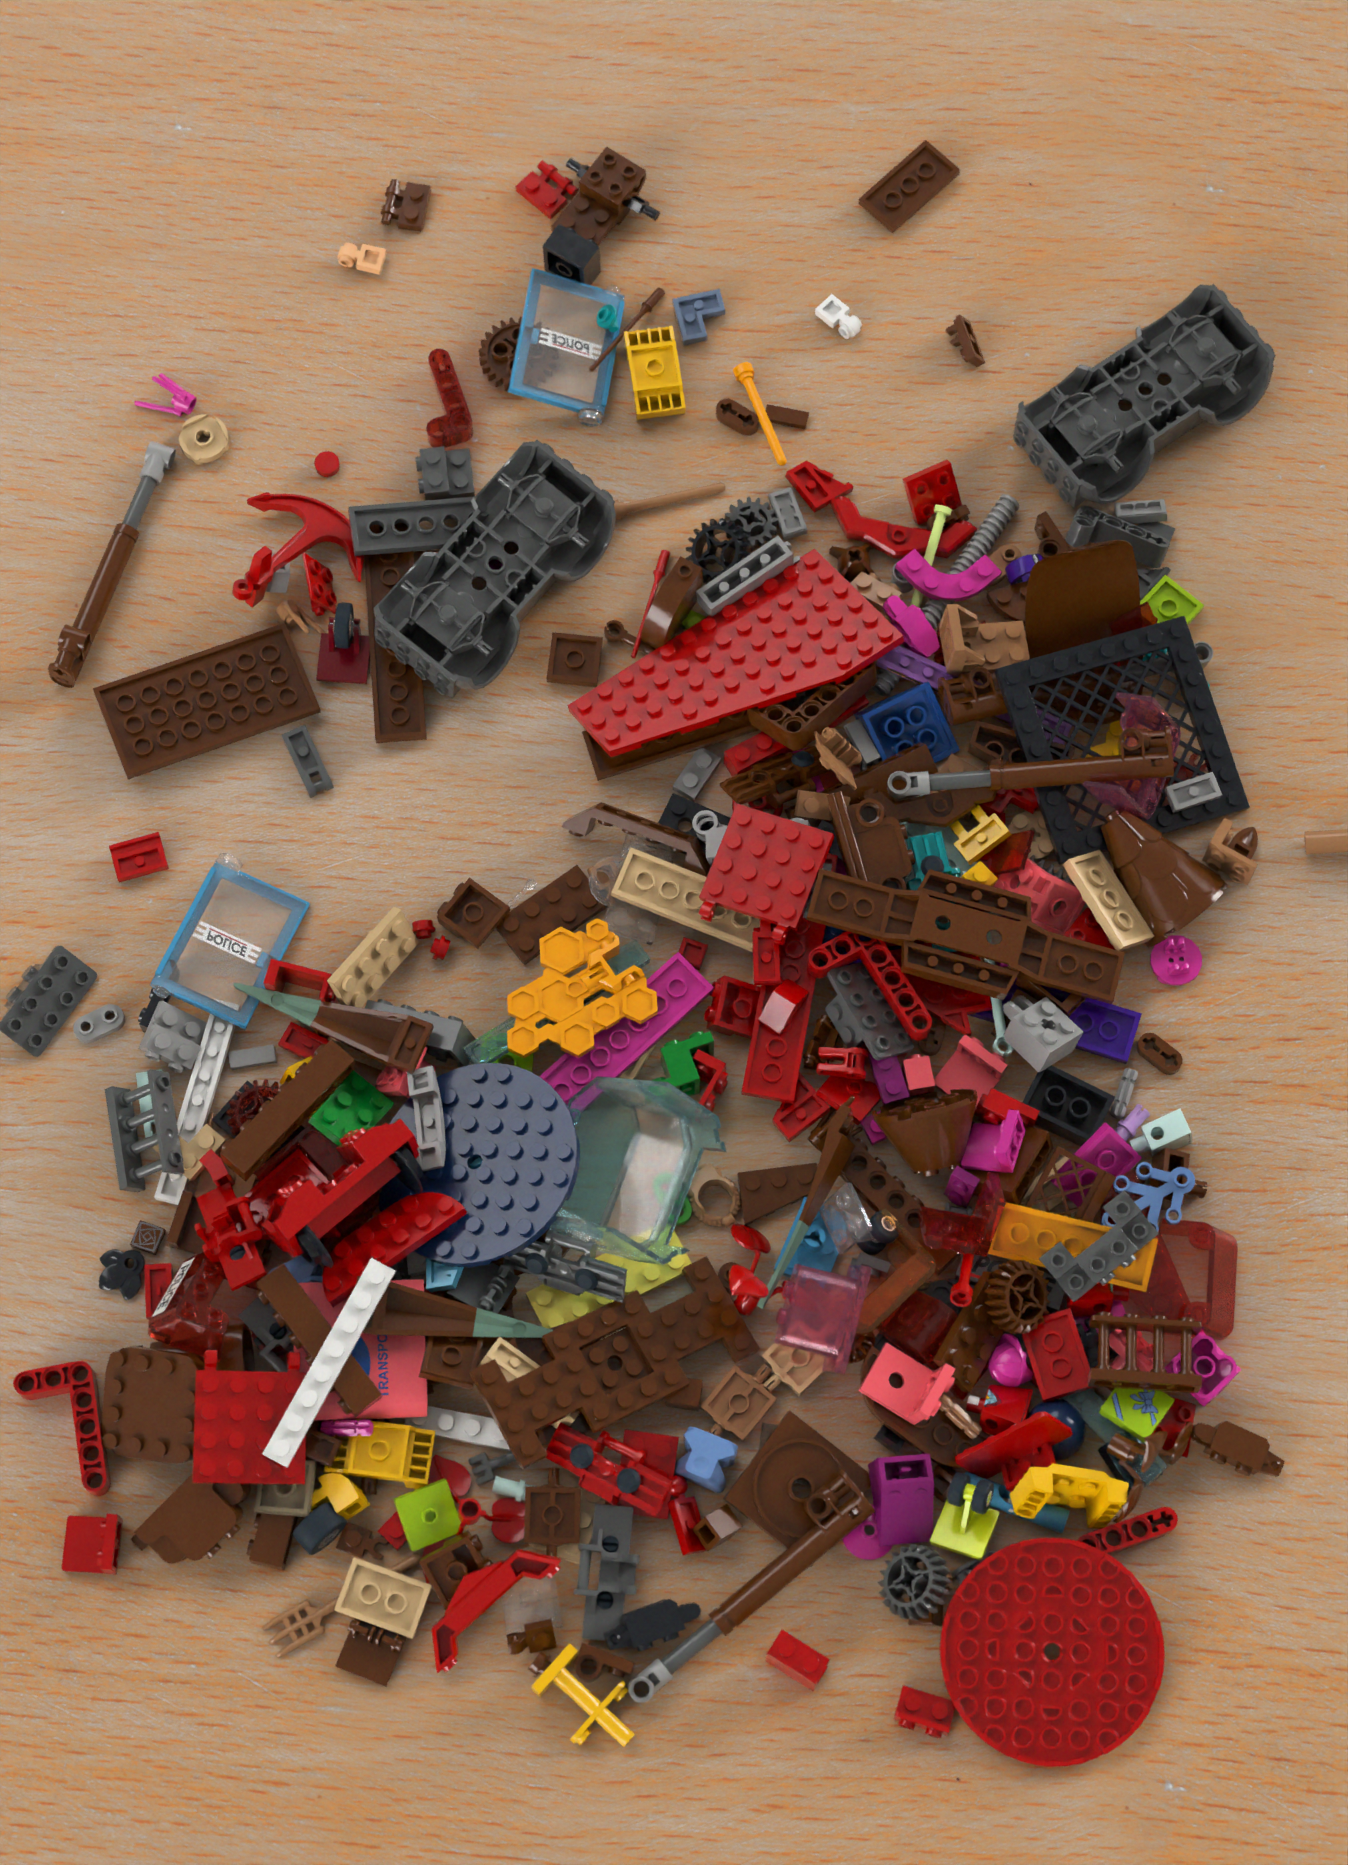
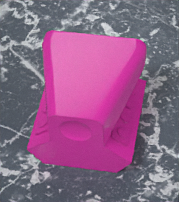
M1203 1331L1192 1339V1371L1194 1375H1202V1387L1198 1393L1190 1394L1205 1407L1231 1382L1241 1369L1236 1365L1234 1359L1226 1355L1216 1345L1214 1339L1207 1336ZM1181 1351L1166 1365L1165 1370H1167V1373L1178 1374V1371H1180Z

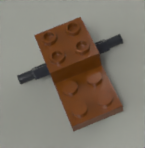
M608 147L602 151L591 166L582 165L573 158L568 160L566 167L575 171L577 176L581 178L579 180V192L552 224V232L560 224L565 228H572L579 236L591 239L599 246L616 224H621L631 209L639 214L647 215L654 221L658 219L660 211L649 206V202L638 196L646 180L645 169Z

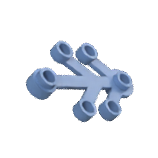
M1148 1162L1138 1164L1136 1168L1137 1177L1142 1180L1152 1178L1166 1182L1164 1185L1156 1188L1131 1182L1124 1175L1116 1177L1113 1183V1188L1116 1192L1121 1193L1125 1190L1126 1192L1143 1196L1134 1202L1141 1211L1150 1206L1147 1219L1157 1231H1159L1157 1222L1163 1198L1173 1193L1171 1207L1166 1211L1165 1220L1170 1225H1176L1182 1218L1180 1209L1183 1196L1190 1192L1195 1185L1194 1174L1185 1167H1178L1168 1172L1152 1168ZM1141 1167H1146L1149 1169V1173L1147 1175H1143L1140 1173L1139 1169ZM1184 1176L1187 1182L1180 1184L1177 1182V1177ZM1123 1180L1126 1183V1187L1119 1188L1116 1182ZM1105 1212L1102 1216L1101 1225L1114 1227L1116 1224L1112 1225L1108 1222L1110 1216ZM1175 1212L1178 1215V1219L1171 1220L1168 1214Z

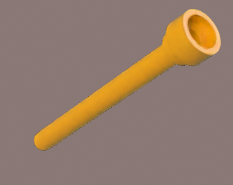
M749 362L740 363L733 369L735 378L745 386L777 464L784 466L787 460L754 385L752 365Z

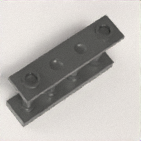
M148 1070L149 1083L132 1091L131 1089L114 1086L105 1089L120 1190L137 1193L146 1190L144 1177L161 1170L164 1173L185 1174L171 1080L168 1072ZM151 1095L152 1109L135 1116L133 1102ZM154 1120L156 1134L138 1141L136 1127ZM158 1145L160 1159L142 1166L140 1152Z

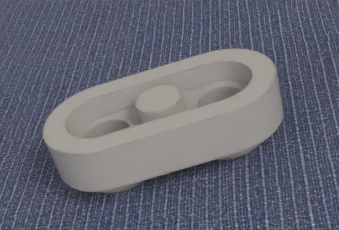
M114 1004L105 1005L78 1018L74 1023V1034L83 1043L95 1042L120 1030L125 1023V1015L119 1006ZM108 1014H115L112 1020L106 1019ZM84 1025H91L88 1031H82Z

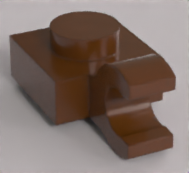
M551 1619L524 1624L525 1632L506 1635L510 1655L519 1654L527 1647H529L530 1654L557 1648Z

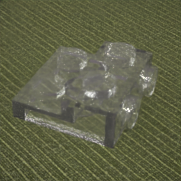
M555 1575L550 1579L545 1576L541 1580L522 1577L502 1596L507 1635L525 1632L524 1624L547 1619L552 1620L553 1629L562 1627Z

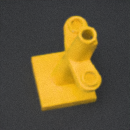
M569 1643L534 1682L532 1691L541 1698L554 1683L590 1716L572 1736L571 1742H577L581 1745L591 1734L588 1728L596 1721L619 1744L625 1747L635 1734L607 1706L613 1700L618 1703L628 1692V1689L625 1687L626 1683L622 1680L601 1703L566 1669L578 1656V1650Z

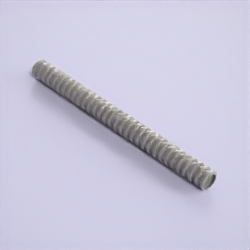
M1002 494L991 512L988 513L987 518L983 520V524L979 526V530L975 532V536L971 538V542L967 543L966 548L963 549L947 574H959L967 570L982 556L987 555V552L991 550V546L995 544L999 535L1002 534L1003 529L1007 527V523L1011 521V517L1015 515V511L1019 509V503L1016 499L1006 494ZM929 598V601L926 602L922 611L934 630L937 628V624L941 622L947 604H953L954 600H935ZM881 668L879 674H877V683L872 689L879 695L889 696L891 694L890 690H894L895 684H898L899 678L902 677Z

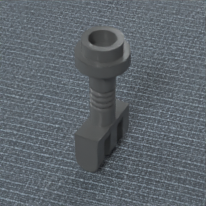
M511 1451L489 1460L487 1453L484 1452L468 1459L470 1465L481 1462V1466L472 1469L473 1475L485 1473V1476L476 1479V1483L479 1486L495 1480L493 1470L512 1463L516 1459Z

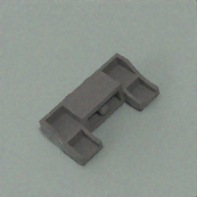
M1125 1190L1103 1207L1116 1225L1077 1257L1074 1258L1060 1241L1039 1258L1073 1302H1076L1099 1282L1103 1286L1116 1276L1113 1273L1115 1269L1120 1265L1124 1269L1137 1259L1134 1254L1159 1235L1158 1231L1144 1216Z

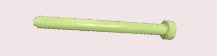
M935 505L934 512L937 514L924 559L931 566L946 516H951L952 512L951 508L943 505ZM915 589L910 606L913 604L920 608L924 594Z

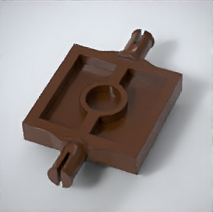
M553 1467L548 1468V1484L540 1487H525L524 1544L543 1545L546 1547V1555L551 1556L552 1552V1556L557 1557V1547L565 1544H580L581 1488L560 1485V1468H554L553 1479Z

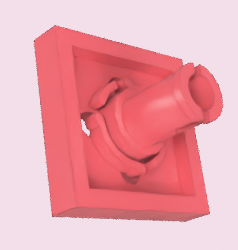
M1114 1330L1109 1334V1346L1119 1356L1109 1366L1115 1370H1123L1126 1359V1330ZM1137 1331V1368H1139V1371L1150 1372L1153 1369V1344H1149L1142 1337L1141 1331Z

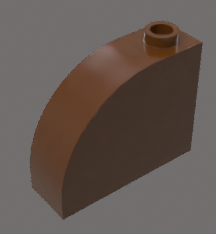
M680 556L651 604L642 629V642L657 649L673 639L697 602L696 591L702 587L701 567Z
M1025 1127L1024 1137L1013 1173L964 1169L980 1179L974 1195L995 1202L1000 1200L1019 1205L1054 1148L1049 1131Z

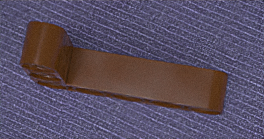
M875 661L841 683L836 684L834 681L823 685L794 712L779 703L758 709V706L748 709L749 722L789 749H802L815 738L814 731L820 734L877 683L878 676Z

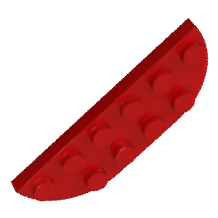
M425 1192L409 1195L395 1202L345 1237L335 1246L330 1254L334 1264L333 1267L330 1269L325 1266L323 1270V1289L331 1306L335 1307L351 1295L356 1286L357 1276L362 1275L371 1258L388 1267H392L466 1215L467 1211L463 1205L454 1198L441 1193Z

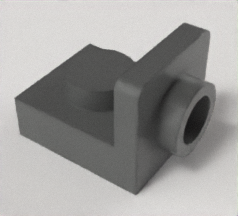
M860 1252L858 1259L852 1258L848 1269V1273L852 1274L850 1282L856 1284L860 1270H864V1274L871 1278L880 1279V1276L886 1278L891 1263Z

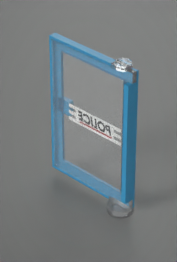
M532 268L508 392L579 413L578 421L581 424L590 427L600 426L607 404L617 345L593 372L589 368L619 335L625 304V296L620 294L621 289L617 286L609 285L604 290ZM610 304L617 309L619 328L617 332H610L608 328L603 329L597 324V313L604 305Z
M220 853L160 962L150 986L154 987L153 992L159 997L167 998L168 995H171L246 1030L260 1001L236 989L233 983L266 989L263 982L270 960H282L310 903L240 871L243 864L238 858L228 853Z

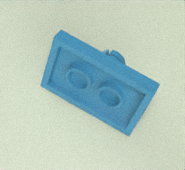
M804 1197L800 1209L796 1215V1218L793 1222V1225L790 1229V1232L787 1236V1239L775 1264L774 1271L776 1270L788 1246V1243L792 1237V1234L795 1230V1227L804 1208L807 1197ZM822 1204L783 1275L823 1291L854 1217Z

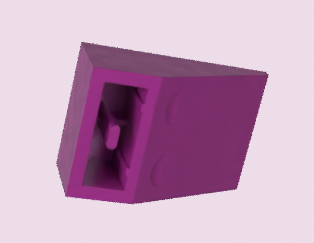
M930 1454L880 1457L870 1462L868 1470L873 1504L876 1511L875 1518L879 1546L930 1542L933 1534L934 1478Z

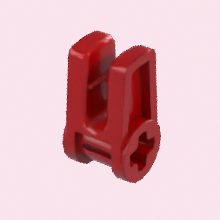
M819 1047L818 1055L821 1059L831 1060L832 1062L834 1060L844 1061V1063H818L816 1072L818 1075L846 1077L855 1080L865 1079L866 1071L864 1066L869 1051L856 1047Z

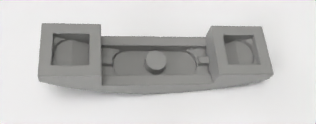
M427 1066L415 1069L413 1074L407 1072L409 1096L413 1099L417 1143L419 1146L417 1150L420 1155L416 1160L423 1172L444 1167L446 1151L445 1124L439 1086L434 1067Z

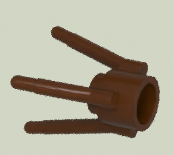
M850 1096L844 1105L849 1107L855 1097ZM831 1105L830 1111L822 1117L817 1126L810 1132L811 1135L807 1138L821 1153L828 1127L836 1115L835 1113L827 1122L835 1110ZM862 1127L854 1129L850 1135L853 1137L863 1130Z

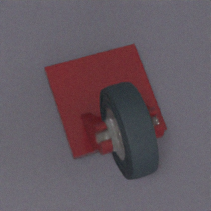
M338 603L335 617H329L328 633H321L316 680L367 684L370 659L369 636L361 635L360 619H354L353 605L351 603Z

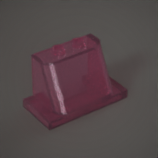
M794 1264L791 1280L786 1282L783 1290V1297H786L784 1306L777 1313L776 1323L779 1326L774 1343L825 1357L822 1371L845 1375L872 1268L864 1265H849L847 1275L844 1276Z

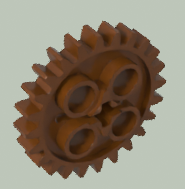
M511 317L507 325L501 320V327L498 328L493 325V334L486 332V340H481L482 348L479 349V362L482 366L483 374H487L488 381L495 379L496 387L503 383L505 391L509 388L515 357L514 351H516L517 346L515 339L519 336L522 317L519 318L518 323H515ZM541 322L533 326V329L539 330L537 344L529 345L522 382L524 385H531L537 388V381L545 384L544 376L552 377L551 369H556L555 361H558V353H556L558 349L538 344L539 341L546 343L548 341L539 338L540 335L546 337L549 335L541 332ZM499 352H505V353H506L505 355H501V356H500V355H497V353H499ZM540 354L539 357H532L531 355Z

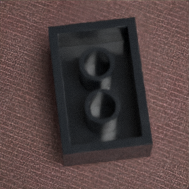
M1051 1065L1040 1073L1037 1072L1022 1103L1040 1111L1035 1123L1036 1125L1078 1146H1082L1102 1126L1115 1096Z

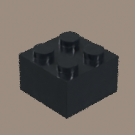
M558 224L543 244L545 271L592 285L601 272L600 247L593 240L579 236L572 228H565Z

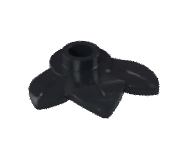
M112 1249L105 1252L100 1257L101 1263L106 1268L99 1277V1288L102 1290L119 1288L123 1298L130 1300L137 1294L142 1285L140 1274L143 1272L145 1265L143 1255L136 1250L122 1252ZM132 1258L134 1260V1266L132 1268H129L127 1263L128 1260Z

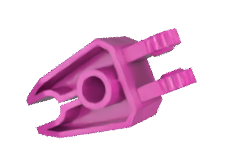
M892 595L883 603L882 610L886 612V615L891 620V624L904 636V643L902 644L907 650L928 658L940 648L937 634L920 608L913 604L907 607L903 600H900L895 595Z

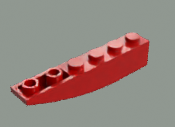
M863 695L828 727L835 728L869 704L866 696ZM762 731L726 750L724 753V765L733 777L751 770L753 764L782 753L797 750L789 749Z

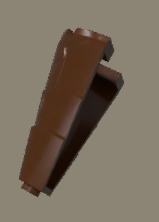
M1116 808L1105 817L1107 822L1101 826L1113 867L1118 871L1122 886L1154 934L1152 939L1145 942L1148 948L1167 939L1168 936L1166 934L1178 932L1193 921L1223 894V891L1220 889L1221 887L1224 890L1228 887V884L1219 874L1190 856L1189 852L1163 837L1162 832L1125 809L1119 811Z

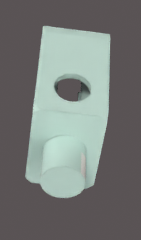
M1180 1108L1141 1127L1143 1135L1129 1141L1131 1147L1138 1154L1150 1150L1153 1156L1165 1147L1175 1150L1192 1143V1134ZM1157 1135L1162 1136L1160 1140L1153 1139Z

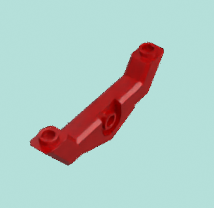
M839 496L831 499L830 506L846 539L869 543L871 547L893 559L904 558L913 549H916L921 556H925L932 530L917 527L910 528L890 524L887 521L862 517L855 503L851 502L849 498ZM968 521L952 523L941 533L935 556L947 559L975 536L977 528Z
M517 1549L505 1561L500 1560L465 1574L444 1613L445 1615L432 1626L437 1673L441 1670L445 1673L448 1672L458 1662L455 1657L459 1652L457 1642L459 1634L522 1577L538 1580L543 1579L545 1576L548 1579L553 1577L561 1569L558 1564L562 1558Z

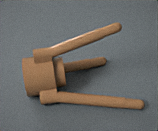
M286 600L278 606L276 611L280 616L277 620L279 625L285 623L287 627L288 624L289 626L298 624L306 634H309L310 630L302 621L303 618L320 634L325 633L301 607L296 606L293 600Z

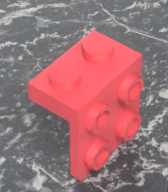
M964 1035L959 1041L955 1053L934 1078L935 1086L945 1094H951L950 1090L952 1089L976 1090L978 1095L977 1107L982 1094L988 1095L990 1089L995 1088L1005 1075L1008 1065L1002 1056L995 1052L990 1053L983 1048L984 1045L980 1040Z

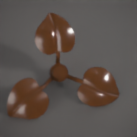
M1186 1421V1425L1178 1435L1174 1447L1169 1450L1162 1449L1168 1434L1166 1431H1160L1145 1437V1444L1115 1433L1107 1447V1452L1120 1459L1118 1464L1125 1467L1133 1476L1134 1485L1128 1495L1121 1515L1113 1520V1522H1120L1133 1511L1140 1499L1144 1486V1481L1132 1469L1128 1461L1133 1463L1139 1454L1143 1455L1144 1460L1141 1468L1143 1473L1149 1470L1158 1454L1171 1456L1169 1464H1175L1187 1447L1193 1423Z

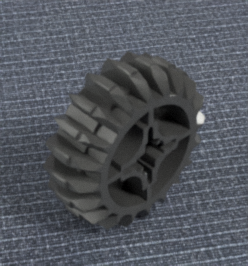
M910 1544L909 1548L906 1546L901 1547L900 1553L892 1552V1561H885L888 1567L886 1570L880 1571L884 1579L878 1583L884 1588L879 1594L885 1598L883 1603L886 1607L890 1608L893 1614L899 1615L905 1620L919 1621L920 1617L929 1618V1611L938 1613L937 1604H945L942 1597L943 1594H950L945 1587L952 1583L946 1577L951 1571L948 1567H945L946 1561L939 1556L940 1554L937 1551L930 1550L925 1545ZM924 1562L928 1569L921 1570L918 1568L917 1563ZM907 1594L910 1596L912 1602L906 1603L902 1595Z

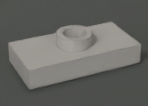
M792 487L769 493L768 499L772 509L775 510V518H778V526L783 540L807 534L808 529Z
M1164 499L1114 503L1115 516L1131 524L1167 521Z

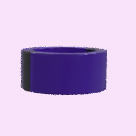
M1029 554L1009 563L1005 568L1009 584L1013 585L1028 581L1032 567L1042 560L1043 557L1040 554Z

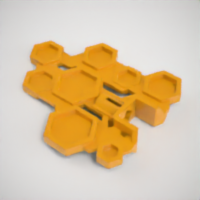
M598 918L586 924L587 934L580 930L573 933L563 927H559L539 939L540 963L542 967L546 968L543 970V975L507 995L508 1015L516 1019L514 1027L507 1031L509 1052L526 1058L539 1050L540 1044L550 1040L560 1045L562 1051L580 1058L594 1049V1035L617 1024L622 1018L626 1017L642 1024L658 1014L657 992L647 988V980L643 970L633 965L615 975L606 962L620 954L619 936L608 931L607 922ZM587 963L588 967L570 978L565 977V975ZM600 990L613 994L608 999L601 996L584 1007V1000ZM545 1018L557 1023L554 1026L548 1023L540 1029L536 1027V1024Z

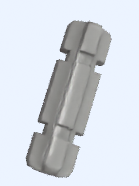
M1125 1068L1121 1078L1123 1081H1120L1110 1111V1115L1114 1118H1124L1127 1109L1125 1106L1129 1103L1134 1087L1133 1084H1135L1138 1072L1133 1069Z

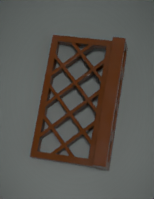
M1057 1146L1025 1207L1031 1208L1032 1205L1043 1202L1046 1212H1050L1046 1201L1062 1197L1066 1211L1056 1214L1071 1217L1070 1213L1076 1212L1073 1218L1093 1222L1116 1177L1108 1171ZM1060 1154L1070 1158L1073 1169L1061 1173L1057 1172L1055 1162ZM1074 1161L1083 1166L1076 1168ZM1053 1168L1054 1175L1048 1176ZM1090 1169L1097 1173L1092 1183L1081 1186L1078 1171ZM1074 1173L1078 1187L1063 1192L1059 1177ZM1056 1178L1060 1193L1045 1197L1042 1189L1045 1181ZM1089 1188L1086 1195H1084L1083 1190ZM1080 1191L1082 1203L1079 1207L1069 1209L1065 1195ZM1039 1192H1040L1042 1198L1036 1200V1198H1037V1196H1038V1194H1039Z

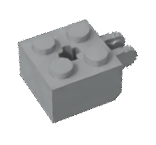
M1020 995L1015 997L1013 1002L1010 1001L1003 1005L1004 1014L1011 1020L1004 1032L1006 1042L1039 1073L1072 1053L1083 1034V1031L1047 997L1032 1004L1026 997Z

